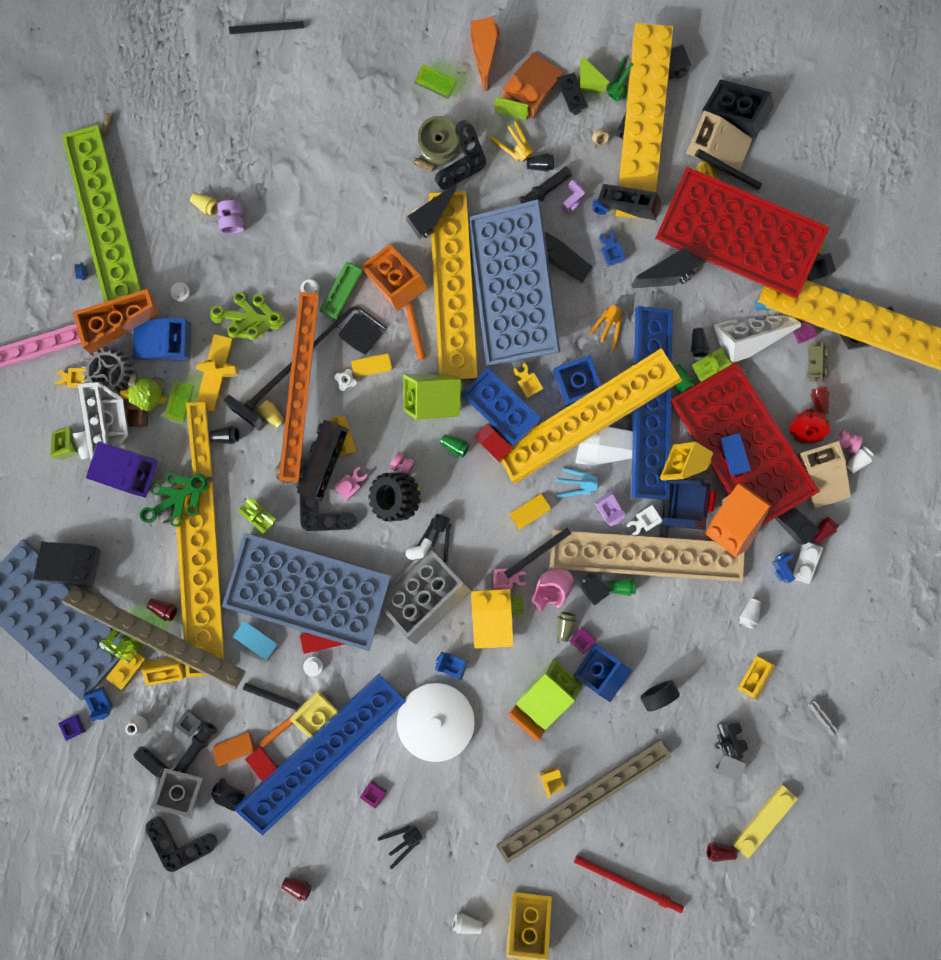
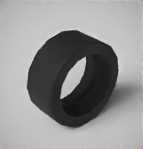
M670 680L650 688L641 695L640 699L646 710L651 712L669 705L680 696V693L674 682Z

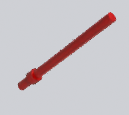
M578 855L575 856L574 863L658 902L659 906L668 907L679 913L683 912L684 906L672 901L669 896L665 894L660 895Z

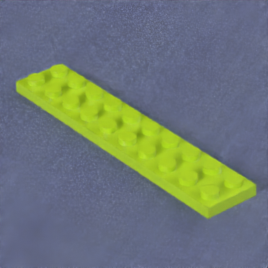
M99 125L62 134L104 302L142 291L101 128Z

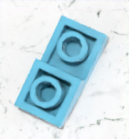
M245 621L242 622L232 636L265 660L268 659L278 645Z

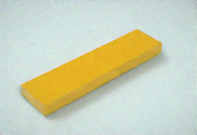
M214 334L207 360L215 361L219 364V368H221V365L228 364L233 339ZM204 373L197 402L206 401L207 411L215 412L224 377Z
M206 401L186 402L193 475L202 474L206 478L213 477Z

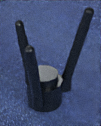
M436 514L435 518L431 519L430 525L417 546L421 545L424 538H427L433 528L436 531L431 547H435L439 533H444L446 529L444 562L446 563L452 524L449 523V517Z
M407 825L400 830L378 837V841L405 833L402 836L404 842L389 852V856H392L406 845L409 847L394 861L390 869L398 865L423 839L415 825L413 827Z

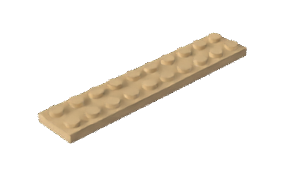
M552 530V537H551V538H553L555 535H557V534L560 533L561 531H559V530ZM570 531L571 534L553 546L550 553V569L559 568L564 570L743 582L744 552L735 557L715 541Z

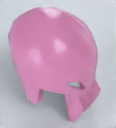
M558 568L551 569L540 576L535 594L532 596V602L536 604V607H539L540 612L543 611L548 603H556L557 608L562 606L574 585L572 574L567 570Z

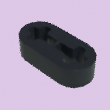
M140 746L133 754L140 764L158 778L162 777L164 768L168 769L159 758L143 746Z

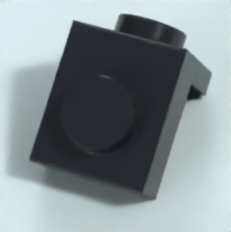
M223 778L214 785L211 793L216 804L231 811H235V807L245 797L243 791L228 785Z

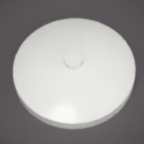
M435 682L421 685L406 696V702L400 707L398 712L397 728L402 743L413 755L426 761L440 762L457 756L466 748L473 735L475 720L472 706L460 690L445 683Z

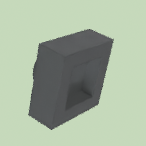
M188 709L174 726L190 738L202 724L203 720Z

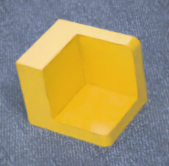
M558 766L539 772L548 798L552 797V793L565 789Z

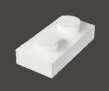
M809 542L801 545L791 571L797 580L810 584L823 550L822 547Z

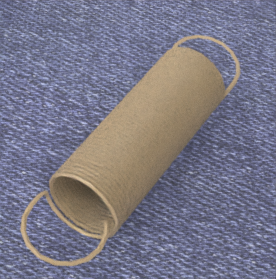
M106 112L101 133H109L113 119L112 114Z
M417 157L413 162L415 165L433 172L434 164Z

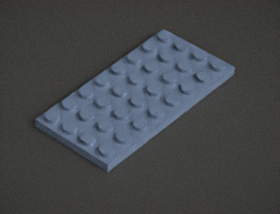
M534 200L468 217L486 366L560 353L541 202Z
M244 533L222 607L370 651L392 576Z
M21 540L0 563V626L82 701L84 700V693L93 690L136 641L63 604V599L73 587L72 585L33 580L39 552L27 541Z

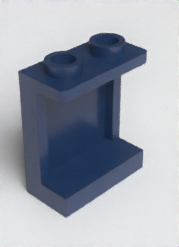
M692 477V481L687 480V478L668 480L669 484H673L670 518L663 517L662 525L705 530L711 484L703 482V478Z

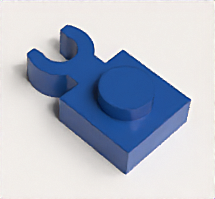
M612 230L608 233L610 236L608 240L604 239L603 234L599 236L600 242L605 245V247L601 248V252L607 267L626 260L620 242L614 243L613 241L614 233Z

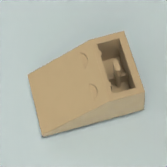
M703 111L686 154L695 157V153L699 149L740 171L752 138L722 117Z
M839 441L796 454L820 491L810 497L814 509L851 498L846 461Z

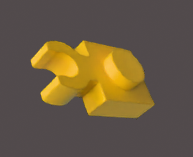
M522 363L524 371L520 373L515 367L513 372L517 377L521 378L517 384L526 399L542 391L543 387L534 372L529 375L528 366Z
M69 368L68 373L58 370L56 374L62 375L63 378L61 381H55V383L61 386L67 385L69 388H78V383H84V379L87 378V376L81 375V373L86 372V369Z

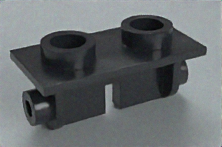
M575 73L557 77L570 113L577 115L580 113V109L587 108V103Z

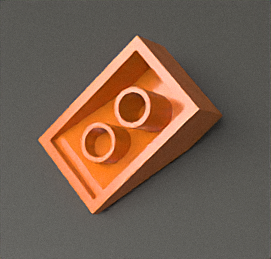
M493 16L470 22V38L484 92L488 91L497 52V44H499L498 23L494 24Z
M533 52L503 89L502 98L527 104L530 111L528 116L534 119L557 85V77L563 76L564 72Z
M391 244L360 266L397 312L427 289L421 275Z
M738 483L712 519L705 534L737 557L749 549L771 504L743 484Z

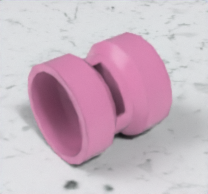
M843 429L838 435L836 442L839 441L841 449L845 448L848 452L856 454L861 446L862 436L857 434L851 435L849 431Z
M398 452L389 468L394 471L398 470L400 473L409 474L415 461L411 458H405L404 454Z

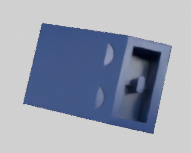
M163 318L148 320L134 328L133 359L190 361L192 323L187 319Z

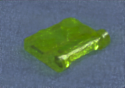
M113 629L106 639L101 640L99 646L129 664L144 644L125 635L117 646H114L112 642L120 632Z

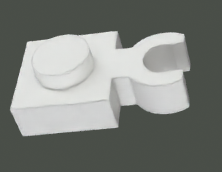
M650 505L635 515L638 521H631L627 523L626 527L635 525L636 531L632 533V536L640 533L642 527L645 531H648L662 522V519L653 505Z

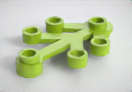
M236 292L233 297L235 304L240 305L246 313L227 311L220 306H214L210 310L211 320L215 323H221L225 319L243 320L238 325L232 324L228 326V335L232 338L239 336V333L247 329V337L250 340H255L269 328L278 330L284 324V316L280 312H272L265 304L264 297L260 294L253 296V305L259 307L265 315L257 314L248 304L242 292ZM256 322L262 323V324L259 325L257 328H256V327H250L251 325L255 324Z

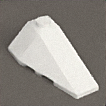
M789 315L767 316L766 320L748 318L747 322H738L737 319L714 324V330L720 347L724 350L726 357L732 362L753 356L801 327V323Z
M606 427L577 446L575 463L595 466L632 459L633 431Z

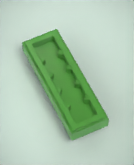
M346 261L319 311L337 321L364 272L363 269Z

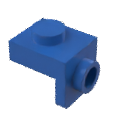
M782 552L772 562L776 569L775 574L777 578L784 583H790L796 579L785 563L794 557L793 553L786 554V552Z
M441 652L436 659L435 670L462 680L469 661L450 653Z
M104 687L84 693L83 697L91 710V721L103 720L110 715L113 704Z

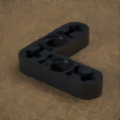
M467 120L458 122L455 127V133L465 157L440 170L435 175L436 184L443 190L479 172L486 165V158L476 131ZM465 127H466V132H467V134L469 135V136H467V137H466V136L464 135V133H463ZM470 142H475L474 148L467 150V145ZM459 167H465L463 173H456Z
M300 494L301 527L304 530H350L356 526L357 518L349 512L319 514V505L316 500H314V507L312 509H306L304 502L308 498ZM315 511V515L311 514V520L315 521V524L309 528L308 525H305V521H308L309 517L304 515V512ZM348 515L350 519H353V523H350V526L347 527L346 523H339L340 527L337 528V516H340V520L346 519ZM328 516L334 519V525L329 528L324 525V519Z
M161 817L152 818L147 822L145 828L163 867L169 872L177 871L211 853L218 843L215 835L207 833L178 848L165 821ZM154 824H155V825H156V824H159V825H160V827L158 828V831H157V829H154V830L152 829V826H153ZM164 832V835H161L158 839L156 838L158 834ZM166 839L169 842V848L162 849L159 845L160 840ZM206 840L212 841L210 848L207 845L200 850L199 846H201ZM189 847L195 850V857H188L185 853L186 849ZM170 850L173 851L170 855H169V854H168L167 856L164 855V854H167ZM171 858H172L173 860H174V859L177 860V863H176L175 865H174V864H171V865L169 864V861L171 860Z

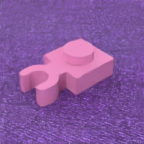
M360 467L354 469L352 477L346 474L333 486L347 501L361 488L357 483L368 478L367 474L363 477H358V471L361 470Z
M493 569V588H513V582L520 586L526 585V582H520L518 579L520 575H526L525 571H519L508 578L504 573L508 569Z

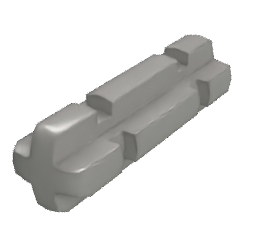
M815 699L808 704V707L811 711L815 712V716L826 727L825 729L829 734L834 735L839 731L838 726L833 722L824 708H821L822 705L818 700Z

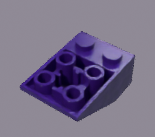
M98 441L85 478L146 498L158 461L155 458Z

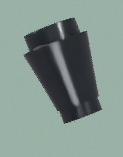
M545 153L527 158V169L544 172L554 170V155Z
M694 328L692 330L690 352L693 353V357L707 356L710 348L704 328Z
M231 425L210 431L209 438L211 442L234 444L239 442L240 434L238 428Z

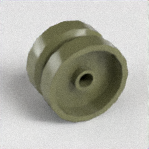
M433 116L426 119L419 128V151L427 162L435 166L451 163L459 152V140L455 133L456 124L451 119L444 116Z

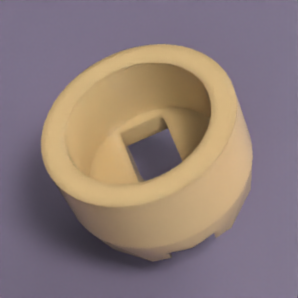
M597 129L594 131L592 139L597 146H603L607 143L609 135L603 129Z

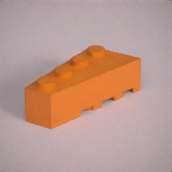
M148 289L73 312L82 348L90 354L159 314L155 297Z

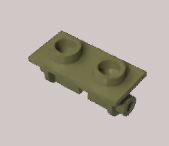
M821 342V346H818V343H811L810 347H808V361H816V364H808V378H810V382H817V378H820L822 383H824V378L828 377V366H825V359L829 357V348L825 347L824 342Z

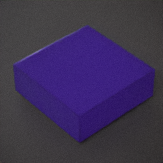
M78 714L58 723L65 741L86 732Z

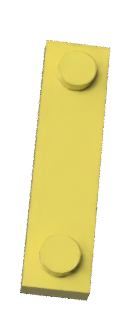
M781 784L734 840L732 845L749 859L798 798Z

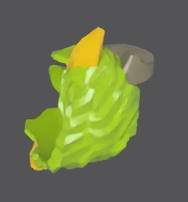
M132 374L130 381H128L129 387L127 390L120 391V395L123 398L129 399L131 404L136 405L142 411H151L159 403H165L168 399L161 395V391L165 390V383L160 377L150 378L143 376L138 378V374Z

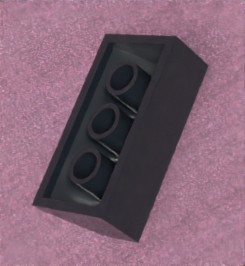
M326 420L323 421V424H319L317 429L318 437L311 444L310 452L312 453L310 458L306 459L303 470L305 471L302 478H299V483L296 484V488H298L296 493L312 500H323L349 429Z

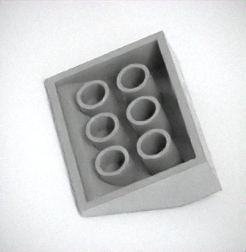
M429 548L425 557L415 559L389 584L382 610L403 635L416 645L471 590Z

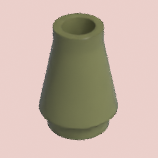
M560 612V616H558V640L569 641L577 621L575 614Z

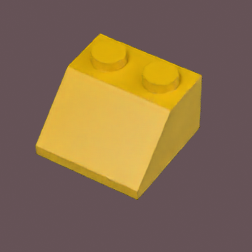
M697 442L673 445L660 479H685L707 470L711 463L713 452Z

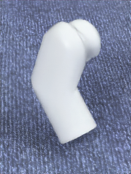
M424 538L420 546L407 549L406 556L411 560L425 557L432 542Z

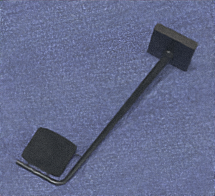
M354 306L347 310L314 341V348L354 310H358L364 315L361 316L355 313L340 331L339 336L360 353L367 354L381 336L382 332L378 326L384 330L387 327L362 308ZM364 316H366V317H368L369 319H371V320H372L373 322H375L377 325H374L371 321H369L368 319H366ZM292 362L245 403L229 394L223 401L231 411L260 431L264 424L254 411L256 404L291 371Z

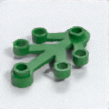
M173 472L168 473L166 481L169 484L175 485L180 483L188 485L182 490L163 487L158 483H153L149 488L152 494H163L171 497L154 508H143L140 511V519L145 523H153L157 519L158 514L175 504L173 516H171L169 522L174 527H180L183 523L181 515L185 498L191 493L190 505L186 508V513L192 517L197 516L199 513L197 506L200 493L208 488V479L202 474H195L188 478L178 476ZM174 475L175 481L170 482V477ZM197 481L202 482L200 487L196 486ZM155 486L159 487L158 492L153 491ZM195 507V513L191 514L190 509ZM151 512L153 516L151 519H148L147 514ZM175 518L179 519L178 524L173 523Z

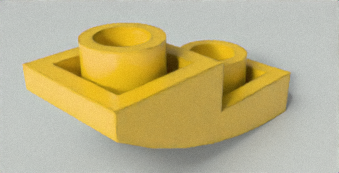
M203 360L201 364L195 365L196 369L200 372L212 376H240L239 369L232 364H224L219 368V364L215 361Z

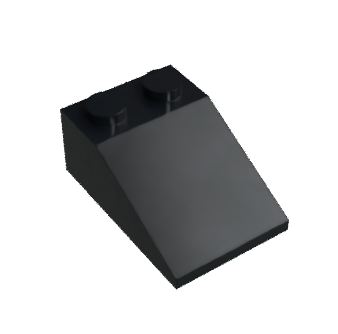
M720 79L702 111L720 116L743 133L757 137L774 104L772 94L769 91Z
M687 247L637 275L631 286L632 288L674 286L678 283L683 285L692 279L691 277L695 275L694 271L698 268V265Z
M41 542L33 580L93 588L101 551L96 546Z

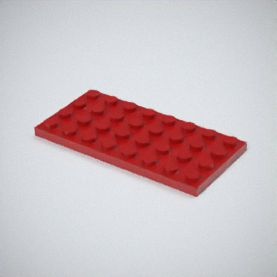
M686 167L655 240L678 250L687 247L692 256L796 300L830 227Z
M737 362L671 399L672 406L694 441L713 452L710 466L728 495L732 493L738 483H741L771 504L761 526L820 492ZM740 433L751 471L731 476L720 439Z

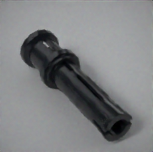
M565 166L540 186H534L528 194L519 197L521 204L534 200L544 201L548 193L572 177L570 169Z
M207 721L202 722L201 729L197 734L193 735L192 744L173 769L174 771L179 772L180 770L181 773H186L201 749L208 746L211 736L217 733L218 729L213 724Z

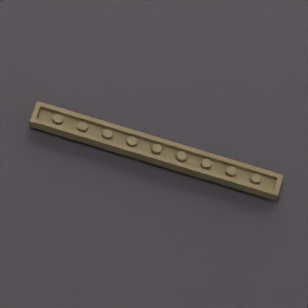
M73 585L63 599V604L235 690L246 674L245 670Z
M660 739L496 844L505 861L509 863L671 758L670 753Z

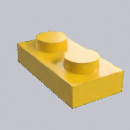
M130 647L106 679L120 690H123L147 658L133 647Z

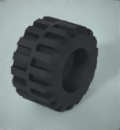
M382 473V475L376 477L377 480H373V486L369 488L370 494L368 499H370V507L373 508L372 512L377 514L376 517L378 519L389 522L403 521L415 515L414 511L418 510L419 507L417 505L421 501L419 499L421 493L418 491V483H414L415 479L413 477H410L407 473ZM394 491H395V494H396V501H395V503H394V500H393V493H394Z

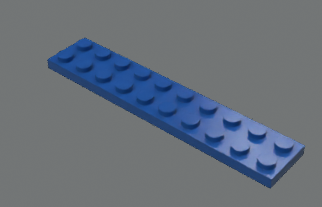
M644 306L635 307L634 365L661 348L672 364L673 310ZM672 387L633 411L631 498L670 499V484L668 480H661L660 476L670 454Z
M379 673L235 807V811L263 836L406 702L405 698Z

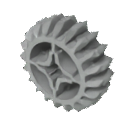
M106 346L103 347L102 351L100 349L97 350L96 355L89 353L91 359H84L88 363L87 366H81L83 369H86V372L81 373V375L87 376L83 382L106 380L110 384L108 388L119 395L120 390H126L125 385L129 386L130 373L135 371L134 368L130 367L133 362L128 360L129 356L123 354V351L120 349L116 351V348L111 347L108 349ZM115 358L119 364L110 365L106 359ZM108 369H110V370H111V371L109 372L110 374L107 376L106 373H108V372H106V371H107ZM119 373H121L120 378L117 381V376Z

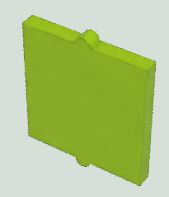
M496 97L493 104L495 113L526 120L530 112L527 104Z

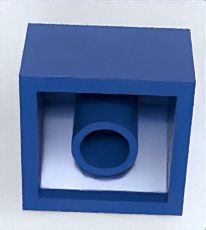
M595 644L573 676L599 696L611 702L633 670Z

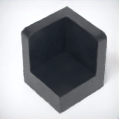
M831 253L816 257L807 276L808 281L830 276L836 271Z

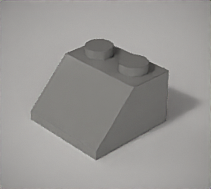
M164 768L151 808L192 819L203 778Z

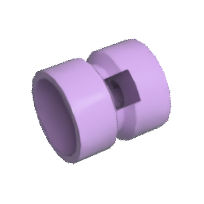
M235 200L219 202L217 204L218 215L221 217L219 219V231L227 234L243 232L244 219L240 217L243 215L242 203Z

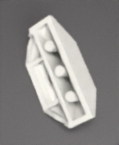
M100 382L78 383L90 459L93 457L98 441L119 447L129 435L123 397Z

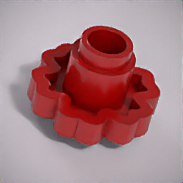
M806 409L802 413L796 414V419L790 421V434L794 435V440L804 444L809 441L811 444L823 441L824 436L830 434V421L826 420L825 414L814 409Z

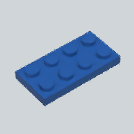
M488 367L461 393L462 397L514 447L542 421L541 417Z

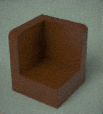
M124 402L125 410L128 411V426H148V411H142L136 405Z

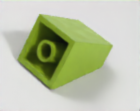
M404 374L403 411L416 420L460 417L462 409L460 392L463 388L461 379L454 375Z
M553 659L520 695L516 705L523 713L530 716L537 726L546 730L575 702L582 683L559 662Z

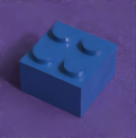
M590 355L558 366L552 371L565 407L570 406L601 386Z

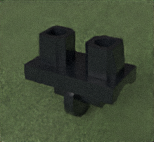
M740 723L717 724L720 734L717 735L719 741L714 744L715 748L722 749L723 754H727L729 757L743 758V753L748 750V746L745 740H738L736 737L737 734L742 732Z

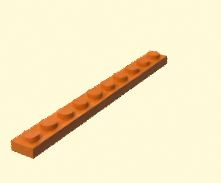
M300 292L279 472V481L299 483L319 294Z

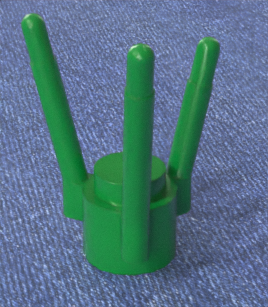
M626 57L622 58L613 82L608 88V95L617 102H620L621 99L625 101L627 98V86L623 82L629 74L633 63L629 64L620 81H618Z

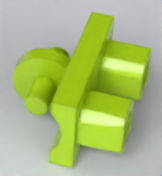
M720 348L691 366L702 382L730 366L731 362L726 357L724 350Z
M249 497L238 510L241 515L263 534L277 520L252 497Z

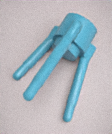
M563 467V471L582 476L581 480L556 478L557 482L580 484V488L584 489L557 494V498L590 494L591 491L597 490V476H592L591 473Z

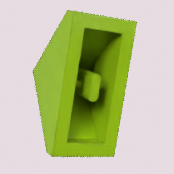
M582 57L579 63V86L582 93H605L609 88L610 82L590 62Z
M70 426L52 432L50 453L52 458L65 460L79 454L72 441L73 432Z

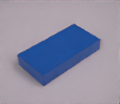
M740 433L721 438L720 442L730 475L734 476L751 471Z

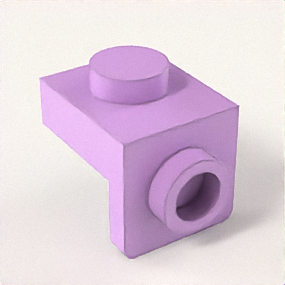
M573 180L569 182L568 189L573 194L562 205V209L566 214L571 210L574 212L581 205L580 202L585 195L582 185L578 182L575 183Z
M611 492L594 502L602 517L610 526L620 523L627 516Z

